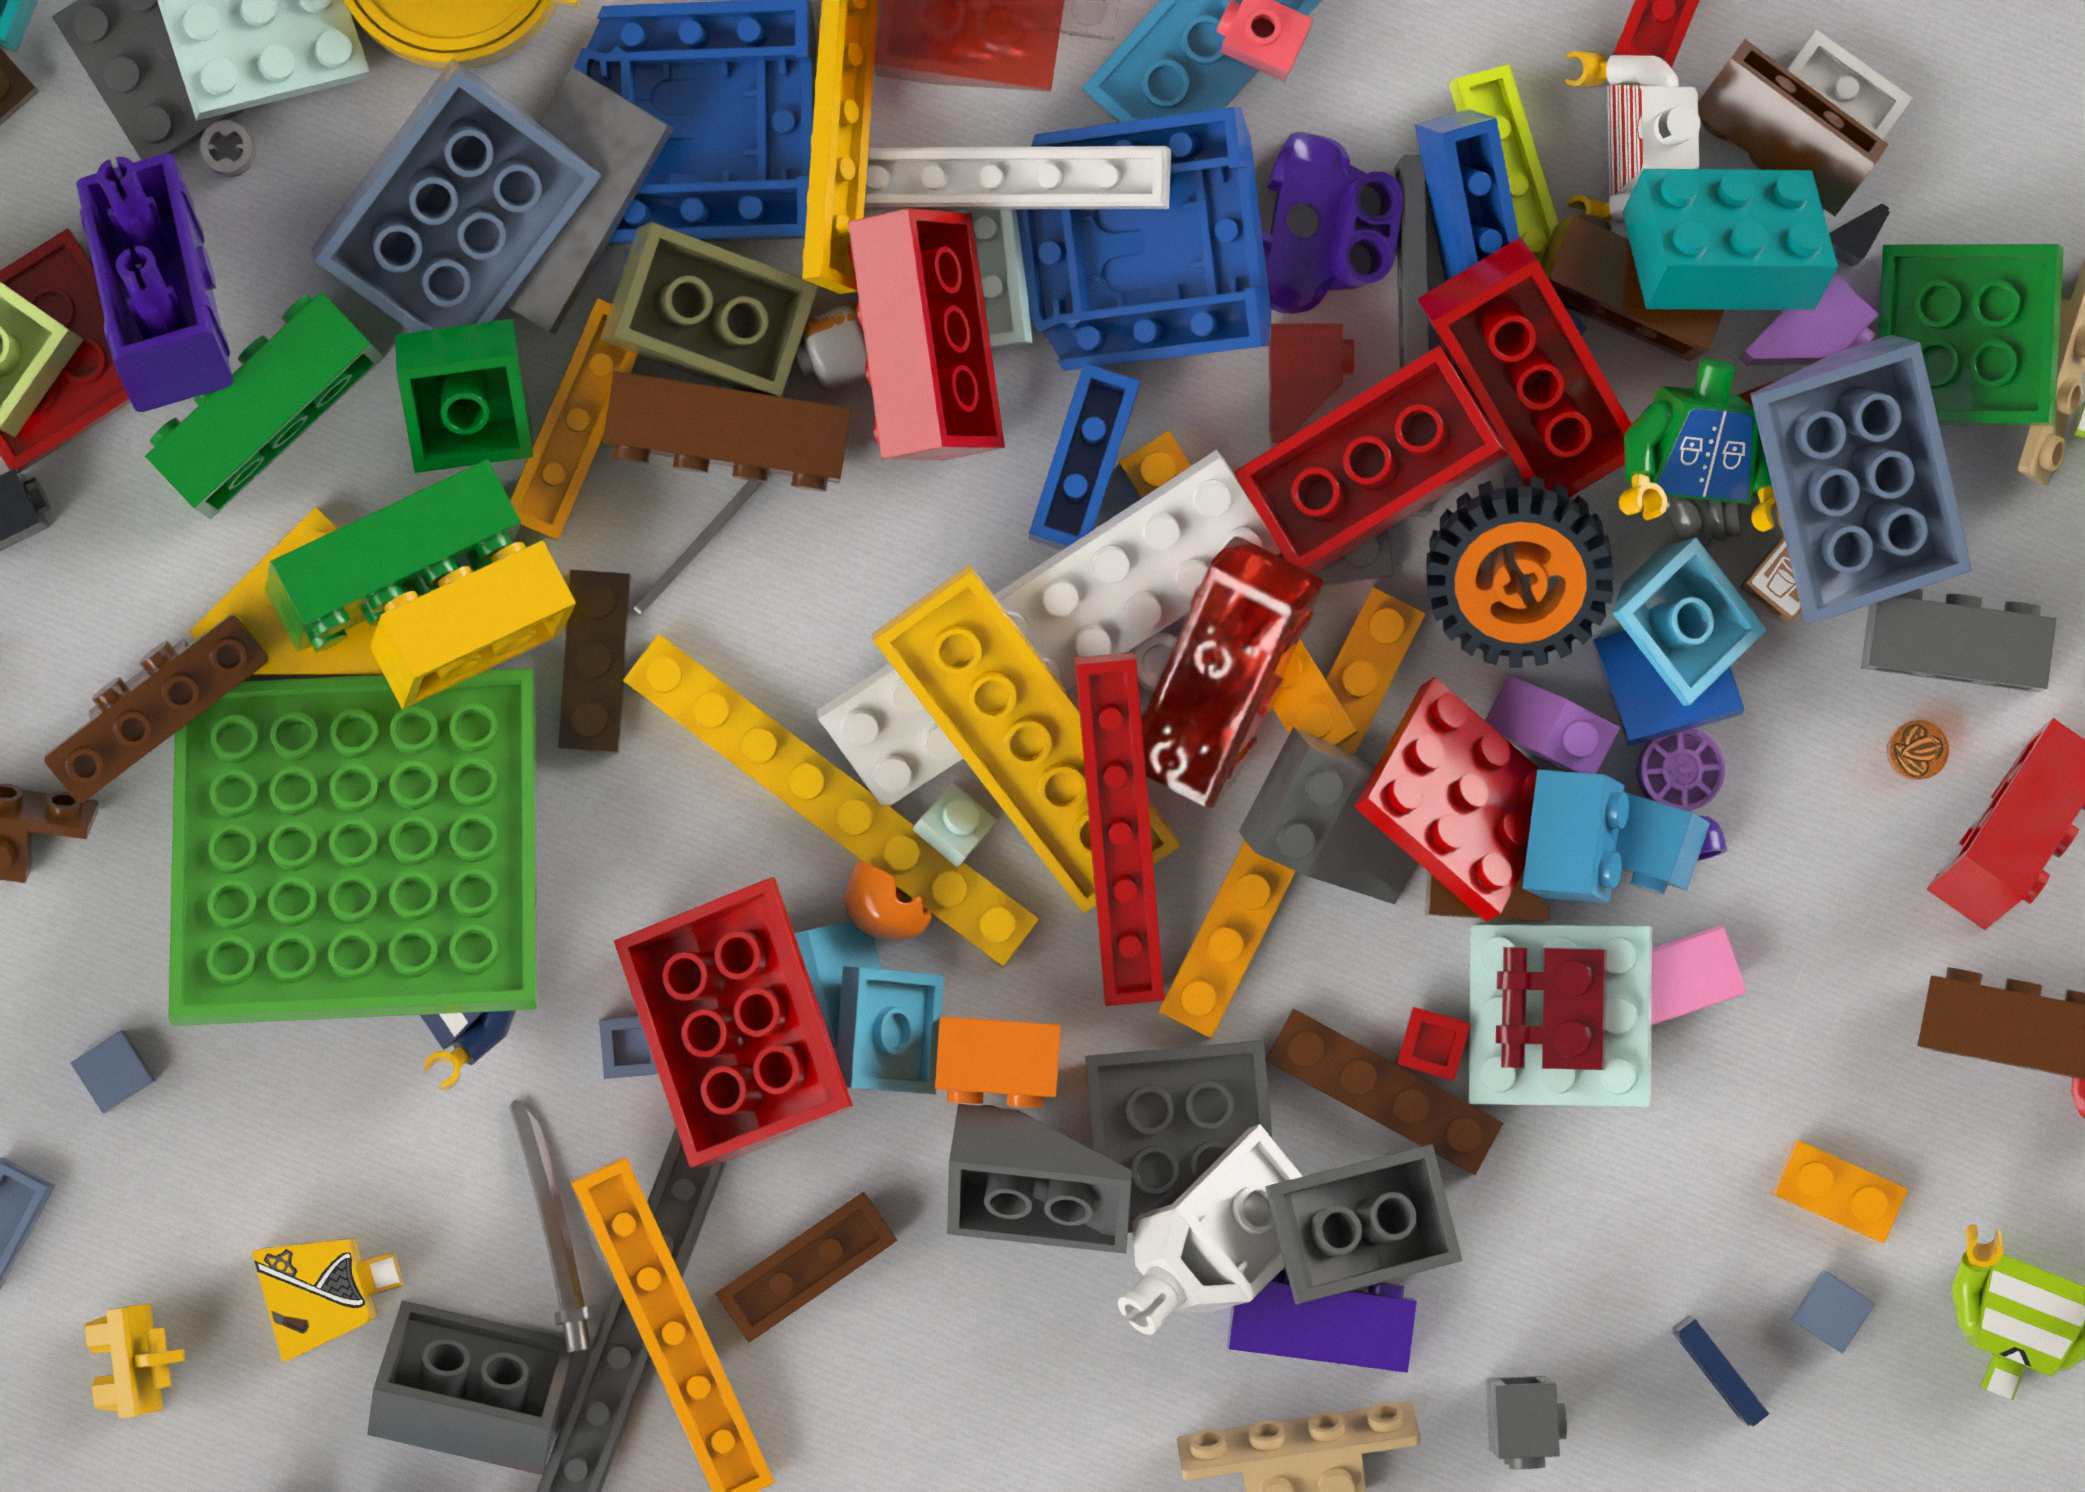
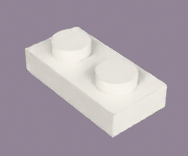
M1817 29L1787 69L1882 140L1913 99V97Z

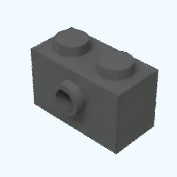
M1547 1376L1486 1378L1489 1450L1498 1459H1504V1464L1509 1465V1469L1545 1468V1457H1560L1559 1440L1567 1438V1419L1565 1404L1557 1403L1556 1383Z

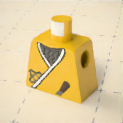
M355 1238L270 1246L252 1251L282 1362L300 1356L376 1319L377 1314L372 1295L403 1286L400 1267L394 1252L362 1260Z

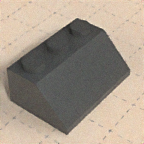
M402 1300L373 1388L367 1435L543 1475L556 1432L574 1353H567L564 1337Z

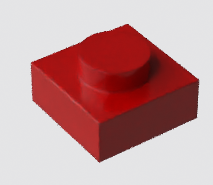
M1412 1007L1396 1064L1455 1081L1471 1023Z

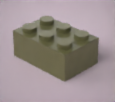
M652 222L637 228L600 340L734 390L782 397L819 285Z

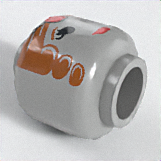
M843 305L808 317L801 337L802 341L799 343L795 355L803 379L814 375L819 386L825 390H834L866 379L865 364L867 353L863 327L859 322L857 309L851 305Z

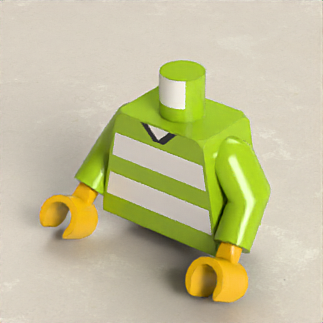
M1972 1224L1968 1226L1965 1233L1966 1252L1962 1255L1951 1285L1958 1327L1967 1334L1966 1344L1992 1354L1980 1388L2014 1400L2026 1367L2053 1377L2058 1370H2070L2085 1359V1286L2004 1255L2002 1232L1997 1229L1995 1231V1238L1990 1243L1980 1244L1977 1243V1225Z

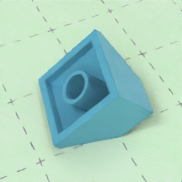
M1696 537L1660 547L1622 584L1612 612L1683 706L1690 705L1767 631Z

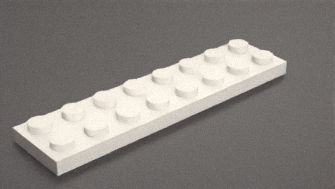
M1215 450L994 594V597L1064 689L1068 691L1077 685L1075 658L1129 652L1277 556L1281 551L1240 482L1219 451ZM890 663L816 710L818 720L881 806L886 804L888 806L893 805L963 759Z

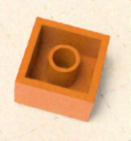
M940 1016L935 1089L947 1090V1102L983 1104L984 1093L1008 1094L1007 1106L1043 1108L1044 1097H1056L1061 1025Z

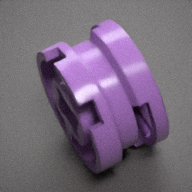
M1689 729L1650 740L1640 753L1636 774L1639 787L1647 799L1685 811H1692L1703 807L1717 795L1724 781L1725 763L1718 745L1708 735L1696 729Z

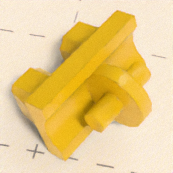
M151 1303L106 1310L107 1316L87 1322L85 1324L87 1347L92 1354L111 1352L113 1375L94 1377L92 1384L94 1407L100 1410L118 1411L119 1418L135 1417L145 1413L164 1410L161 1388L171 1387L169 1363L185 1361L184 1348L167 1350L164 1327L154 1328Z

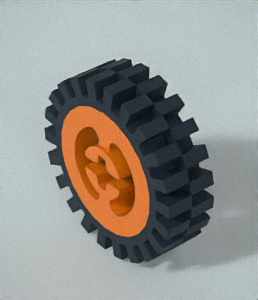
M1517 476L1503 477L1504 488L1494 490L1491 480L1478 485L1479 496L1472 499L1465 492L1456 499L1457 510L1453 513L1446 509L1440 517V530L1433 529L1429 540L1430 552L1427 553L1426 559L1428 598H1431L1432 612L1436 621L1443 620V632L1451 641L1457 636L1461 638V650L1473 656L1477 648L1483 650L1484 662L1497 665L1499 655L1509 657V668H1523L1522 657L1534 656L1537 667L1549 664L1548 652L1557 650L1561 659L1573 653L1572 641L1577 639L1584 645L1592 637L1591 625L1595 623L1601 626L1606 617L1605 604H1611L1613 596L1612 580H1614L1611 546L1608 535H1604L1603 523L1597 513L1591 516L1588 503L1579 495L1573 501L1569 499L1567 487L1555 483L1552 491L1544 489L1543 478L1530 476L1529 487L1517 485ZM1513 542L1515 562L1524 575L1530 574L1531 592L1535 600L1526 602L1525 584L1516 570H1510L1509 556L1504 544ZM1494 550L1492 565L1487 569H1480L1479 566L1484 558ZM1554 575H1559L1560 578L1556 585L1546 594L1548 579Z

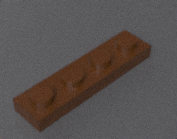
M1294 1008L1266 1057V1062L1412 1142L1420 1146L1433 1144L1436 1155L1473 1175H1476L1504 1124Z

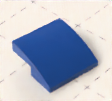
M1626 630L1593 639V646L1609 697L1613 698L1628 747L1743 715L1744 706L1731 667L1727 668L1690 705L1683 706Z

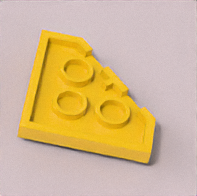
M317 507L310 511L189 631L195 639H198L228 615H237L268 655V662L250 676L384 675L370 649L377 625L370 627L365 620L346 629L347 638L329 649L315 652L313 646L297 653L265 591L271 560L338 529Z

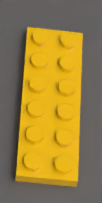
M968 564L873 632V642L1082 913L1085 914L1096 906L1079 707L972 566ZM1148 799L1153 865H1155L1181 845L1176 834Z

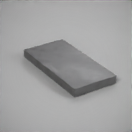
M570 67L538 124L601 174V178L505 304L508 308L552 334H556L674 129Z

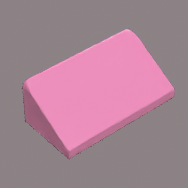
M1723 924L1652 948L1651 1026L1746 993L1744 981Z

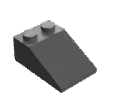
M1293 726L1238 831L1254 853L1305 876L1391 904H1396L1417 864L1415 859L1354 807L1377 765Z
M958 1104L949 1158L947 1234L1126 1254L1132 1170L1019 1110L998 1108L993 1105Z
M1433 1144L1265 1186L1295 1305L1463 1261Z

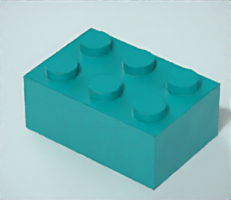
M1643 168L1622 212L1646 309L1815 310L1838 268L1812 170Z

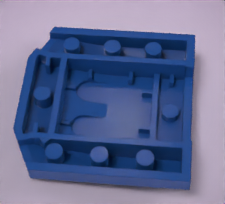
M740 0L602 6L597 16L600 21L587 48H582L574 68L674 128L608 244H632L637 228L652 222L704 242L805 239L816 78V33L811 1Z
M1241 107L1221 108L1035 134L1031 147L1167 146L1171 149L1169 209H1016L1030 319L1038 332L1044 333L1060 358L1057 362L1063 371L1082 369L1083 363L1102 367L1269 346L1272 314L1251 137Z

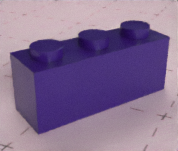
M1281 1270L1250 1302L1235 1305L1231 1308L1227 1347L1230 1350L1408 1373L1417 1301L1414 1298L1403 1297L1405 1288L1403 1285L1381 1282L1369 1285L1368 1292L1350 1290L1295 1305L1290 1282L1285 1281L1286 1270Z

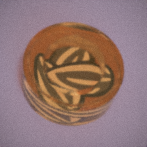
M1915 720L1902 724L1894 730L1887 743L1889 764L1897 774L1909 780H1923L1933 777L1943 769L1949 756V744L1943 731L1935 724L1924 720Z

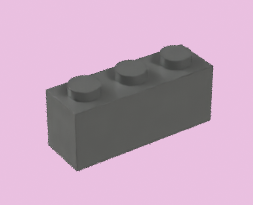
M1921 589L1869 605L1861 669L2030 692H2040L2048 689L2057 618L2040 616L2041 606L2005 602L2004 611L1981 608L1982 598L1962 594H1946L1945 603L1922 600L1923 590Z

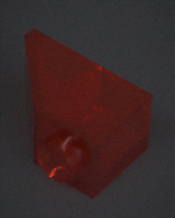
M1343 323L1271 324L1269 338V448H1273L1296 434L1340 390L1343 384V374L1354 373V340L1343 339Z

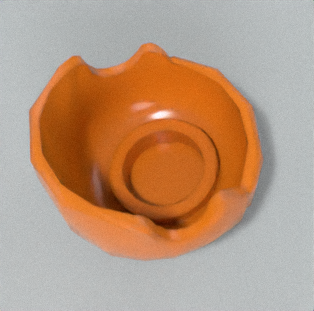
M859 860L855 863L845 889L844 905L847 916L857 929L869 937L883 941H904L916 938L926 931L931 921V911L923 908L922 899L919 895H916L911 901L905 902L902 900L900 890L896 888V880L893 876Z

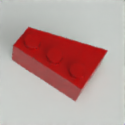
M2052 718L2032 736L1990 798L1993 800L1974 830L1968 828L1958 844L1963 847L1953 863L1940 875L1936 874L1926 889L1984 930L2021 900L2031 904L2036 899L2050 878V874L2043 870L2052 854L2058 858L2061 857L2079 832V828L2073 825L2072 822L2081 808L2085 810V739L2055 718Z

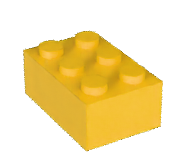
M543 540L529 547H525L522 541L513 543L496 552L491 557L493 563L474 572H472L470 566L461 567L442 577L437 582L440 588L420 597L416 591H410L394 598L383 607L385 613L380 616L370 649L402 710L562 635L576 602Z

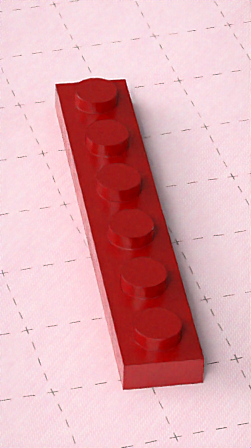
M1135 652L1075 658L1105 1006L1165 1001Z

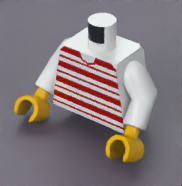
M1572 51L1566 55V58L1580 59L1584 69L1579 79H1565L1568 85L1573 87H1598L1606 79L1611 84L1607 86L1609 202H1604L1584 195H1575L1570 198L1567 206L1586 210V214L1599 217L1609 224L1612 219L1616 224L1625 223L1622 212L1643 168H1699V130L1701 122L1698 115V93L1696 87H1679L1678 76L1666 61L1659 57L1611 55L1607 61L1605 56L1599 52Z

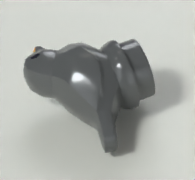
M1666 496L1667 507L1663 514L1682 541L1696 537L1706 549L1713 538L1718 541H1726V537L1741 535L1738 503Z

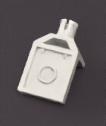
M1260 1124L1248 1128L1173 1204L1139 1214L1132 1221L1135 1266L1142 1273L1143 1278L1130 1291L1125 1292L1119 1298L1118 1307L1123 1316L1128 1315L1135 1307L1140 1310L1128 1321L1138 1331L1148 1335L1153 1334L1173 1311L1209 1313L1250 1302L1285 1267L1265 1186L1303 1176Z

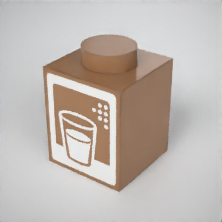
M1783 534L1742 583L1740 588L1786 625L1792 622L1801 612V605Z

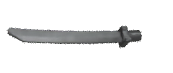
M748 481L648 593L636 604L632 610L638 616H641L763 482Z
M515 1100L510 1104L509 1109L533 1186L560 1308L554 1314L556 1326L563 1325L567 1353L591 1350L587 1321L594 1318L592 1306L585 1307L570 1233L543 1131L536 1118L519 1101Z

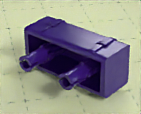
M170 153L160 154L137 162H132L126 157L119 156L116 157L118 164L116 168H113L111 160L108 159L100 165L96 174L82 177L76 182L81 205L80 218L89 243L105 320L103 326L105 338L111 350L115 369L133 408L138 412H146L227 388L233 383L228 359L230 350L218 315L213 289H216V280L208 254L203 246L205 241L203 229L177 162Z

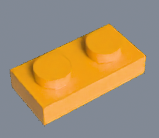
M1795 1140L1772 1195L1885 1244L1908 1189L1802 1141Z

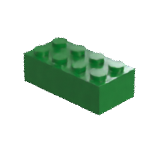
M322 291L313 299L308 294L298 299L282 316V320L286 325L270 340L264 335L260 336L240 354L238 361L242 366L232 374L233 383L231 386L196 396L194 402L198 407L182 422L176 417L169 420L150 439V443L154 448L145 457L195 510L210 519L219 513L384 358Z
M486 459L271 560L265 591L297 653L313 646L315 652H321L346 639L348 636L345 631L346 629L365 620L370 627L378 625L381 614L385 613L383 607L394 598L410 591H416L417 595L422 596L440 588L437 582L445 575L461 567L470 566L471 570L477 571L492 564L491 557L496 552L514 543L521 521L489 460Z

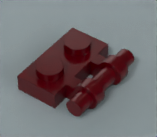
M1503 947V971H1497L1496 989H1502V1025H1496L1495 1043H1501V1068H1525V1044H1542V1069L1605 1070L1606 949L1544 948V972H1527V948ZM1526 990H1544L1543 1026H1526Z

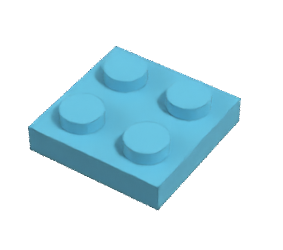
M843 966L836 1058L847 1088L936 1094V1064L944 975Z

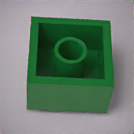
M514 319L395 334L396 373L414 473L472 466L486 459L490 463L533 457L531 416Z

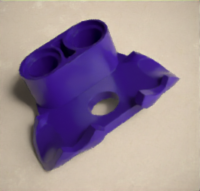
M1306 132L1290 134L1280 149L1267 181V189L1277 191L1270 234L1262 232L1271 309L1280 313L1295 314L1312 310L1319 305L1328 291L1360 288L1383 279L1390 272L1395 257L1404 194L1400 183L1392 175L1383 171H1372L1367 174L1350 165L1349 156L1339 142ZM1364 186L1373 188L1380 196L1381 208L1377 216H1372L1362 209L1360 192ZM1296 204L1308 205L1317 214L1318 227L1316 232L1308 238L1294 235L1288 227V213ZM1354 244L1363 246L1370 254L1371 267L1367 274L1357 272L1350 263L1349 253Z

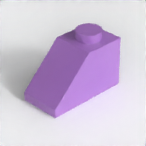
M1835 273L1815 310H1783L1739 355L1738 359L1746 366L1813 364L1836 352L1869 342L1875 334L1867 326L1879 314Z
M1508 675L1485 719L1489 725L1512 745L1563 772L1588 774L1597 773L1620 729L1619 726L1566 698L1511 675Z

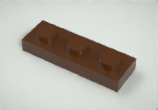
M863 1191L716 1292L715 1295L745 1339L750 1343L898 1240L865 1191Z

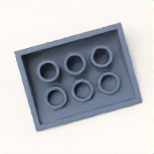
M452 58L312 246L313 260L320 267L412 332L492 322L601 178V174L499 91Z
M1895 335L1885 336L1836 352L1750 394L1801 610L1806 624L1810 625L1972 571L1920 342Z

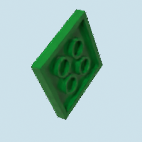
M2059 244L1883 245L1878 339L1895 335L1920 342L1939 425L2055 426L2064 247Z

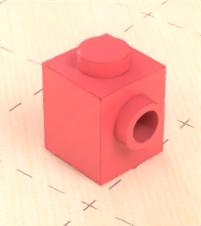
M1230 0L1216 30L1217 33L1226 36L1222 44L1221 53L1286 82L1311 29L1313 18L1274 0H1243L1241 4Z

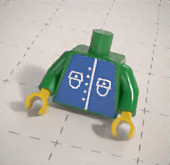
M1701 359L1693 389L1663 386L1657 391L1652 404L1648 405L1626 430L1624 435V475L1626 481L1632 484V488L1625 490L1620 495L1619 508L1626 515L1638 513L1641 511L1643 504V518L1646 521L1657 518L1666 511V496L1750 504L1752 496L1759 497L1760 503L1754 507L1751 514L1753 526L1762 532L1772 529L1774 523L1771 509H1773L1777 513L1778 524L1782 529L1754 408L1737 395L1730 393L1736 369L1734 365L1716 359Z

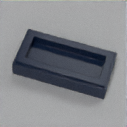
M1688 1315L1672 1328L1674 1330L1672 1332L1742 1423L1754 1427L1769 1415V1412L1695 1318Z

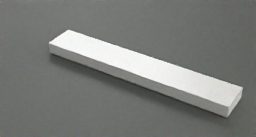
M1167 146L868 148L864 210H902L906 208L925 210L1169 209L1171 149Z

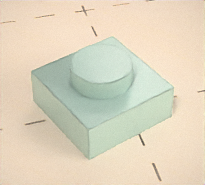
M952 782L919 819L912 830L958 868L998 820Z

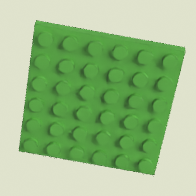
M533 668L487 670L403 710L384 675L241 682L174 733L168 1018L172 1026L537 1009L535 676Z

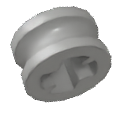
M229 120L215 122L207 127L201 136L199 144L201 158L212 171L220 176H239L249 170L255 161V141L245 127L237 122ZM237 135L242 138L243 144L236 146L242 152L239 159L233 162L225 157L219 162L215 161L213 154L219 153V149L213 144L220 136L228 140L234 139Z

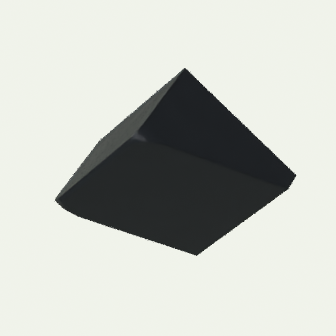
M1881 203L1829 233L1835 257L1851 267L1857 266L1866 257L1890 213L1888 211L1889 207Z

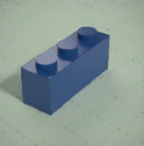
M1470 109L1415 124L1445 282L1519 238L1497 118Z
M1083 363L1029 531V540L1063 550L1094 530L1137 397L1140 380Z

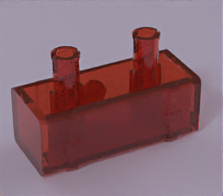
M1238 536L1233 537L1213 558L1202 583L1194 592L1190 602L1191 608L1147 709L1141 715L1146 777L1206 808L1215 807L1236 781L1245 760L1254 749L1257 742L1256 735L1264 717H1267L1285 682V679L1282 678L1301 635L1308 628L1314 615L1312 610L1324 585V581L1320 577Z

